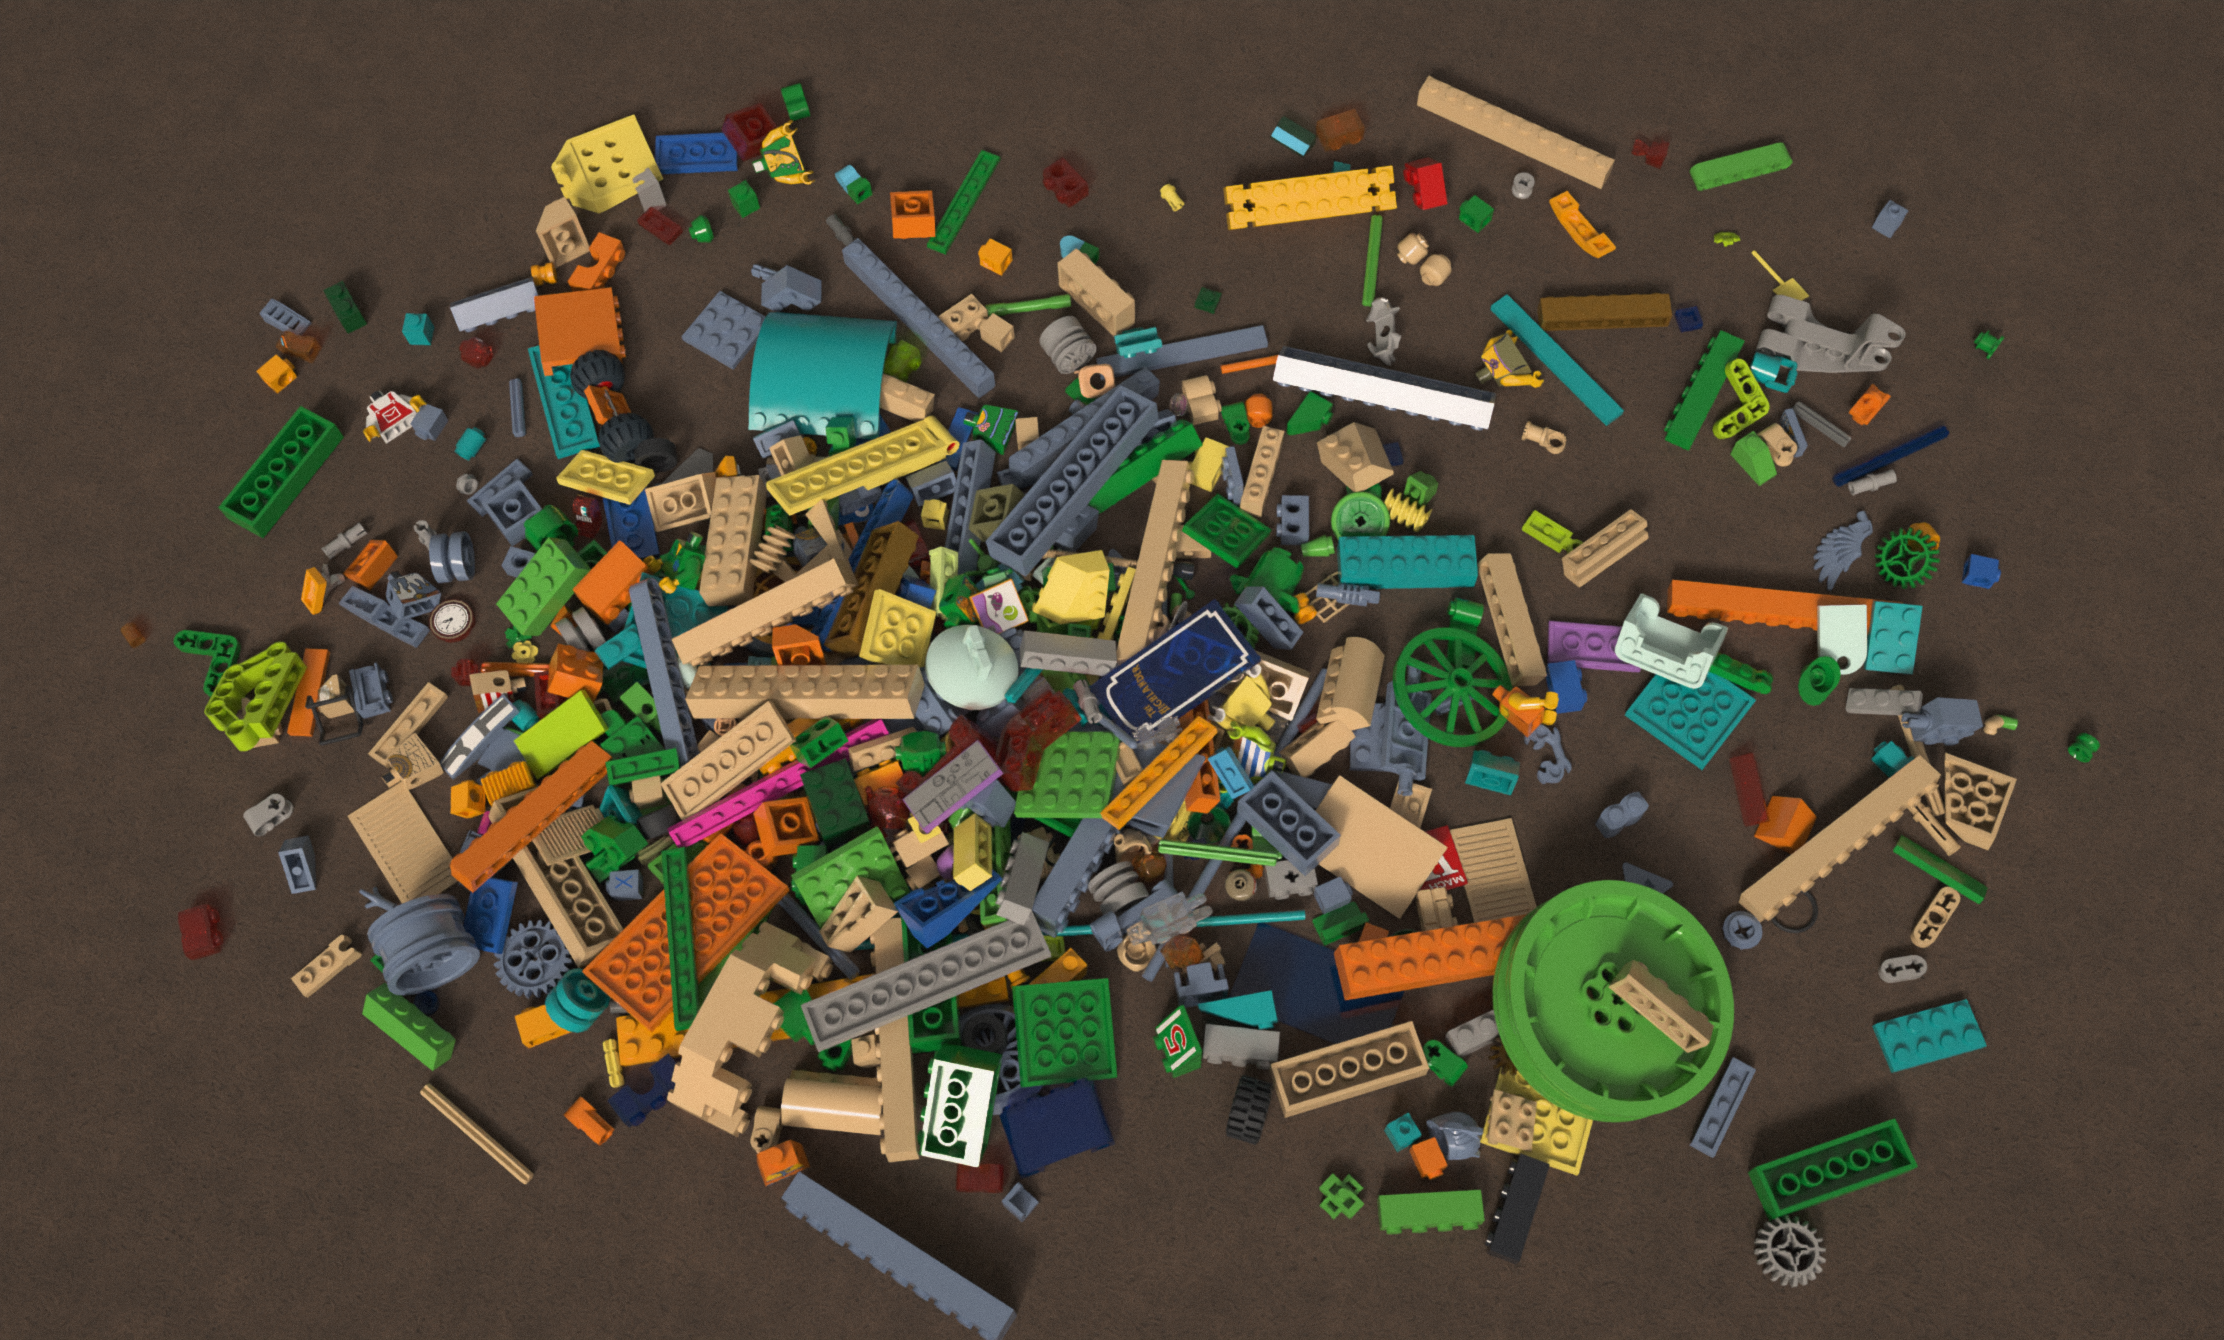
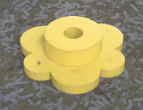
M525 641L524 643L517 642L513 646L515 652L512 653V658L517 663H533L535 661L534 656L538 654V648L532 645L530 641Z

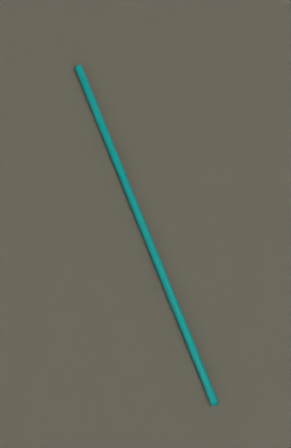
M1305 910L1189 918L1184 928L1305 920ZM1174 919L1144 921L1131 931L1138 929L1144 931L1169 929ZM1090 925L1066 926L1065 930L1062 933L1058 932L1057 936L1093 933L1091 932ZM967 933L954 934V942L969 936ZM865 940L854 950L875 949V944H871L870 940Z

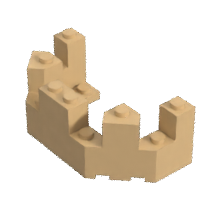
M764 922L759 927L761 932L758 935L752 933L742 943L743 949L741 951L735 949L727 959L680 1044L678 1054L682 1055L681 1063L677 1062L675 1064L671 1080L676 1084L674 1090L671 1089L667 1096V1100L677 1107L736 1137L740 1133L743 1134L750 1123L748 1119L750 1115L739 1108L742 1103H746L750 1098L752 1084L721 1068V1066L730 1059L733 1045L760 1058L762 1052L766 1053L772 1042L770 1038L774 1030H778L784 1020V1016H782L784 1011L780 1007L759 996L767 991L770 984L769 979L801 995L804 989L807 990L812 979L821 983L824 978L830 975L833 968V961L828 955L803 944L798 937L767 922Z

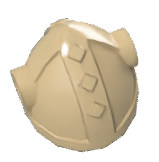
M1133 828L1125 829L1114 838L1116 863L1129 861L1135 868L1152 853V846L1147 837Z

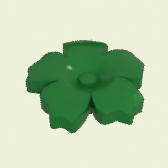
M513 626L514 630L507 628L505 631L506 639L509 640L506 643L508 648H513L517 642L524 643L533 638L529 635H522L515 626Z

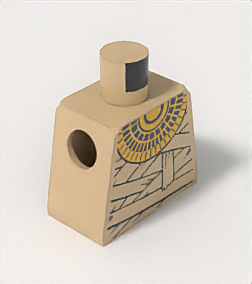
M414 733L387 756L386 759L392 770L381 777L389 788L402 781L409 790L442 775L444 772L437 759L417 734Z

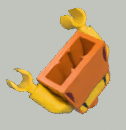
M1500 685L1492 694L1500 701L1499 712L1527 738L1541 723L1552 725L1556 721L1557 713L1545 710L1544 708L1555 709L1557 707L1559 698L1555 692H1547L1545 699H1540V697L1528 696L1518 687H1514L1509 692L1504 686Z

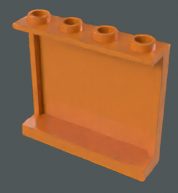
M612 287L534 296L544 376L553 375V366L573 364L579 356L585 355L589 351L593 352V350L608 351L615 355L623 365L622 358H626L625 347L620 345V341H624L622 328L617 326L622 324L620 312L615 311V309L619 308L618 297L613 296Z

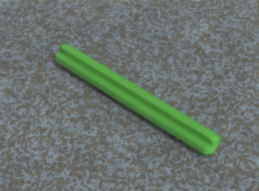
M1373 215L1371 217L1362 300L1363 306L1372 307L1375 297L1383 220L1381 215Z
M1160 839L1158 851L1165 854L1275 866L1277 862V853L1270 851Z

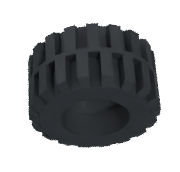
M1246 1075L1239 1079L1226 1126L1227 1137L1254 1145L1260 1141L1274 1089L1273 1083Z

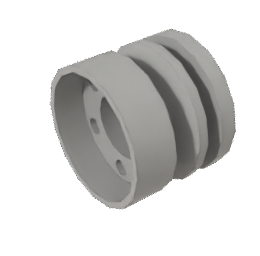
M1066 316L1054 321L1044 330L1039 339L1041 347L1051 357V361L1056 365L1057 370L1061 374H1069L1082 368L1090 362L1096 353L1095 343L1085 333V329L1074 316Z
M1124 861L1112 865L1100 872L1089 882L1088 889L1090 893L1094 894V900L1096 902L1103 901L1100 905L1103 915L1112 911L1117 918L1150 896L1143 883H1135L1138 879V874L1133 871L1134 867L1131 862Z

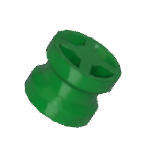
M2079 733L2075 738V743L2069 746L2068 752L2080 762L2086 763L2092 759V753L2100 748V743L2096 738L2087 733Z

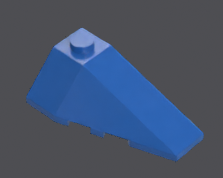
M992 869V877L971 891L958 884L955 880L947 883L942 880L936 882V887L924 891L923 888L916 889L894 904L913 936L926 948H929L946 937L1002 881V878Z

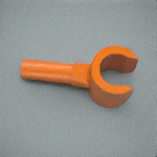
M1250 864V870H1245L1250 872L1255 878H1260L1263 873V866Z

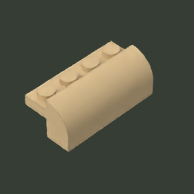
M1348 637L1344 646L1331 650L1316 717L1320 724L1342 720L1350 731L1371 726L1385 655L1370 640L1361 637Z
M792 1070L790 1078H786L783 1090L782 1125L881 1135L879 1114H883V1105L879 1106L878 1090H882V1081L878 1082L877 1078Z

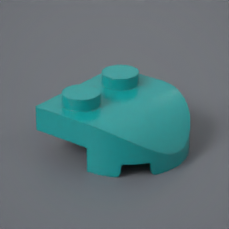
M1139 327L1114 335L1117 353L1120 356H1124V358L1135 357L1137 352L1142 351L1145 354L1157 352V348L1162 347L1161 338L1157 336L1156 327L1147 329Z

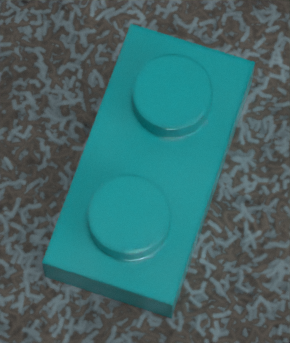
M632 624L595 649V653L608 670L642 647L638 629Z

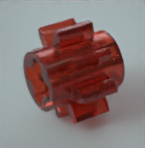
M460 659L457 661L456 667H451V677L455 678V681L460 686H471L470 674L481 673V667H478V664H475V661L472 659Z

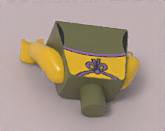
M1507 330L1505 335L1489 339L1481 355V359L1486 367L1475 373L1481 384L1494 378L1498 386L1531 385L1537 388L1542 385L1544 380L1536 379L1540 377L1541 372L1535 371L1533 375L1530 374L1532 372L1515 346L1518 337H1511L1513 333L1511 330Z

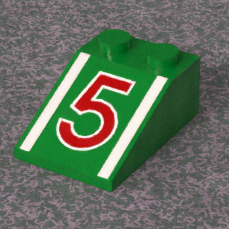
M1181 1005L1155 1027L1156 1035L1153 1036L1157 1050L1162 1049L1165 1058L1161 1059L1166 1073L1171 1072L1173 1078L1201 1068L1202 1050L1185 1007Z

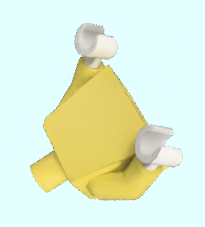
M1251 661L1253 664L1251 670L1246 667L1243 668V671L1250 677H1243L1219 708L1212 707L1216 710L1215 716L1208 715V719L1216 721L1226 730H1236L1230 725L1232 721L1238 722L1240 727L1242 725L1255 726L1258 724L1265 731H1268L1275 723V720L1266 713L1272 705L1270 702L1271 695L1267 683L1261 674V667L1254 661Z

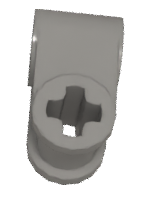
M272 794L256 806L249 808L243 817L255 836H263L267 833V830L271 831L275 826L288 819L294 811V806L282 795Z

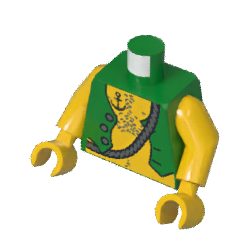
M789 120L784 126L773 129L768 133L762 142V147L759 149L762 158L752 161L753 168L756 174L767 170L769 176L777 182L790 185L800 183L811 184L815 180H809L808 174L814 172L812 170L805 172L791 136L797 131V128L791 130L789 125L793 120Z

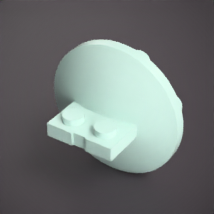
M960 625L943 631L933 640L926 655L925 670L932 688L947 702L964 709L982 710L1000 704L1006 699L1004 697L1005 693L1018 678V662L1011 646L997 633L977 625Z

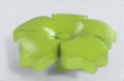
M1720 232L1714 235V242L1717 244L1723 242L1725 247L1733 245V242L1740 241V236L1732 232Z

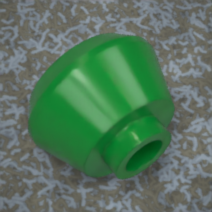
M699 215L691 222L692 226L688 227L692 240L697 239V242L710 243L714 239L710 223L706 216Z

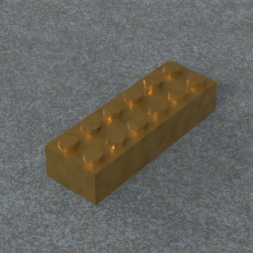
M899 521L872 529L854 572L859 585L853 587L854 591L844 596L824 646L844 659L860 655L874 591L881 589L895 595L900 588L903 573L908 569V561L916 549L919 535Z

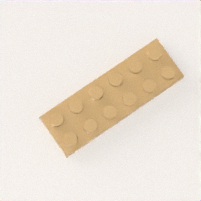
M768 701L660 784L681 820H684L711 806L794 743L796 739L774 703Z

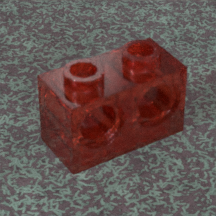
M1063 157L1043 170L1044 186L1047 190H1052L1057 200L1061 204L1064 203L1068 208H1071L1089 195L1088 183Z

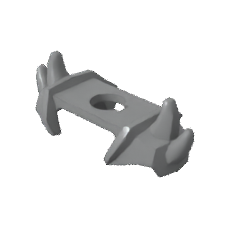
M1381 297L1372 302L1371 311L1366 319L1367 322H1375L1377 346L1375 347L1371 342L1367 346L1374 357L1380 358L1382 362L1390 366L1391 362L1396 360L1392 353L1398 348L1401 335L1395 333L1394 315L1400 308H1392L1388 299ZM1387 325L1390 327V332L1387 336L1382 337L1381 334L1384 326Z

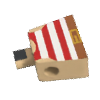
M507 670L470 674L478 713L484 712L502 694L511 703H514L513 693L527 691L524 678L510 680Z

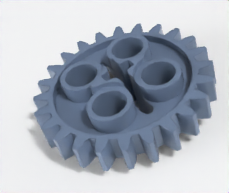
M529 920L528 927L526 928L521 923L519 924L518 932L511 928L512 936H506L503 953L494 954L500 960L494 963V966L500 969L496 972V975L502 978L501 984L504 986L508 985L507 989L510 992L515 990V994L519 997L524 992L528 999H530L532 993L537 998H540L541 991L548 995L550 992L549 988H554L563 977V974L569 971L567 965L574 964V961L568 958L571 955L556 929H553L551 922H548L544 927L542 920H539L536 926ZM532 939H538L536 945L528 947ZM556 952L552 960H547L549 953ZM533 956L538 958L536 961L531 960ZM517 958H522L521 963L514 967L513 962ZM536 971H540L539 977L535 980H531L532 974Z

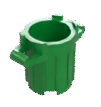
M1274 547L1272 551L1268 549L1267 552L1263 553L1248 578L1232 575L1230 581L1236 594L1240 593L1241 595L1246 586L1264 587L1284 611L1298 613L1300 612L1298 599L1292 597L1291 594L1302 578L1304 566L1300 561L1298 564L1289 558L1290 552Z

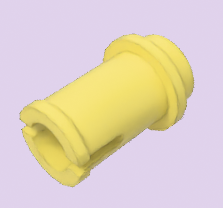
M1167 184L1160 190L1161 197L1167 200L1173 211H1177L1184 206V202L1175 192L1176 188Z

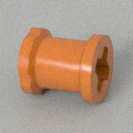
M1237 835L1232 841L1231 847L1238 848V845L1242 846L1245 844L1246 849H1253V841L1247 835Z

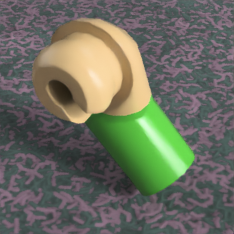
M1178 593L1171 595L1169 613L1173 618L1182 604V595ZM1186 611L1184 622L1188 624L1192 620V614Z
M1994 715L1985 720L1983 730L1990 735H1995L1997 728L2000 727L2015 730L2018 719Z

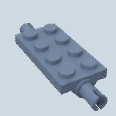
M1407 665V682H1405V686L1419 684L1421 681V670ZM1393 681L1387 684L1380 769L1398 774L1399 784L1397 793L1399 795L1402 794V796H1410L1413 794V779L1418 781L1425 779L1428 738L1417 731L1401 712L1395 698ZM1424 691L1407 693L1412 705L1419 714L1431 704V694ZM1430 714L1424 719L1428 723L1430 720Z

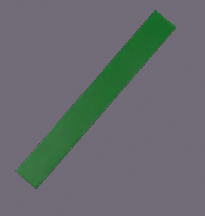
M686 847L661 851L674 1027L676 1031L689 1029L700 1010Z

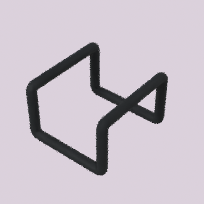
M346 686L343 696L314 703L312 696H307L305 707L312 709L320 731L319 745L323 746L355 738L362 734L363 721L361 715L356 710L355 699L350 686ZM350 698L358 721V731L324 740L325 731L316 707Z

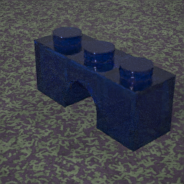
M669 1053L648 1068L655 1080L650 1092L642 1095L636 1094L629 1085H626L607 1100L623 1123L629 1128L632 1125L634 1127L640 1125L646 1119L645 1115L650 1111L662 1108L667 1102L668 1092L671 1089L674 1090L676 1083L671 1080L676 1061Z

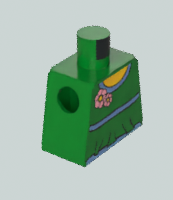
M983 405L979 415L967 412L963 424L974 427V441L982 440L995 452L1004 455L1016 426L1015 419H1018V411Z

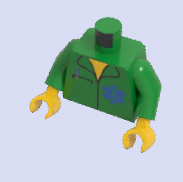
M690 532L686 541L676 539L670 552L661 555V558L658 560L653 556H648L644 559L643 562L652 573L659 571L661 565H663L662 570L668 577L663 578L658 585L666 593H673L677 586L695 590L706 557L699 547L703 538L700 534Z

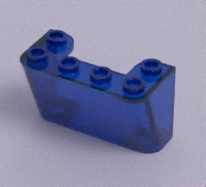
M1081 1078L1073 1082L1074 1085L1064 1089V1086L1052 1089L1050 1094L1044 1097L1040 1095L1032 1096L1026 1100L1027 1103L1019 1106L1011 1104L1002 1109L1003 1112L999 1117L1021 1179L1045 1171L1044 1166L1086 1150L1090 1149L1091 1153L1115 1145L1093 1080L1088 1081L1087 1078Z

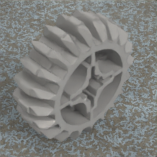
M1784 1215L1781 1220L1777 1217L1772 1220V1223L1767 1221L1764 1223L1765 1229L1758 1230L1757 1233L1761 1238L1755 1239L1754 1243L1761 1246V1248L1755 1249L1754 1254L1762 1255V1258L1757 1260V1264L1765 1263L1767 1267L1762 1272L1767 1274L1771 1271L1773 1273L1771 1281H1776L1780 1277V1284L1782 1286L1787 1285L1788 1281L1791 1287L1798 1286V1282L1804 1286L1808 1284V1279L1811 1281L1816 1279L1815 1273L1822 1272L1819 1264L1825 1263L1826 1259L1819 1254L1826 1252V1248L1818 1246L1823 1241V1238L1814 1237L1817 1229H1807L1809 1221H1804L1800 1225L1799 1217L1795 1216L1790 1220L1788 1215ZM1778 1231H1783L1781 1244L1771 1247L1774 1235ZM1794 1233L1799 1235L1806 1245L1800 1244L1796 1240ZM1789 1247L1790 1250L1799 1251V1252H1797V1253L1791 1255L1790 1252L1781 1251V1250H1783V1249ZM1809 1255L1807 1265L1802 1271L1798 1272L1797 1265H1799L1800 1256ZM1774 1257H1779L1780 1259H1782L1785 1268H1788V1270L1781 1267L1776 1262Z

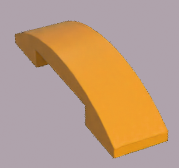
M1568 191L1550 199L1549 203L1556 217L1584 251L1593 257L1600 258L1616 249L1611 240L1604 233L1599 235L1578 211L1579 204Z

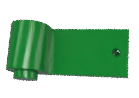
M1460 598L1450 601L1447 609V614L1450 615L1449 628L1460 629L1476 636L1477 627L1482 619L1484 605ZM1448 640L1446 659L1450 664L1454 665V641ZM1462 643L1463 667L1468 668L1474 663L1475 650Z

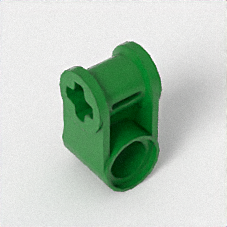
M1243 401L1221 406L1222 417L1225 420L1224 423L1227 426L1232 442L1238 445L1247 443L1250 438V425Z
M1430 1040L1422 1047L1429 1068L1441 1080L1445 1079L1444 1082L1449 1086H1454L1468 1068V1065L1462 1058L1452 1053L1437 1040ZM1432 1049H1434L1436 1053L1431 1058L1428 1056V1054Z

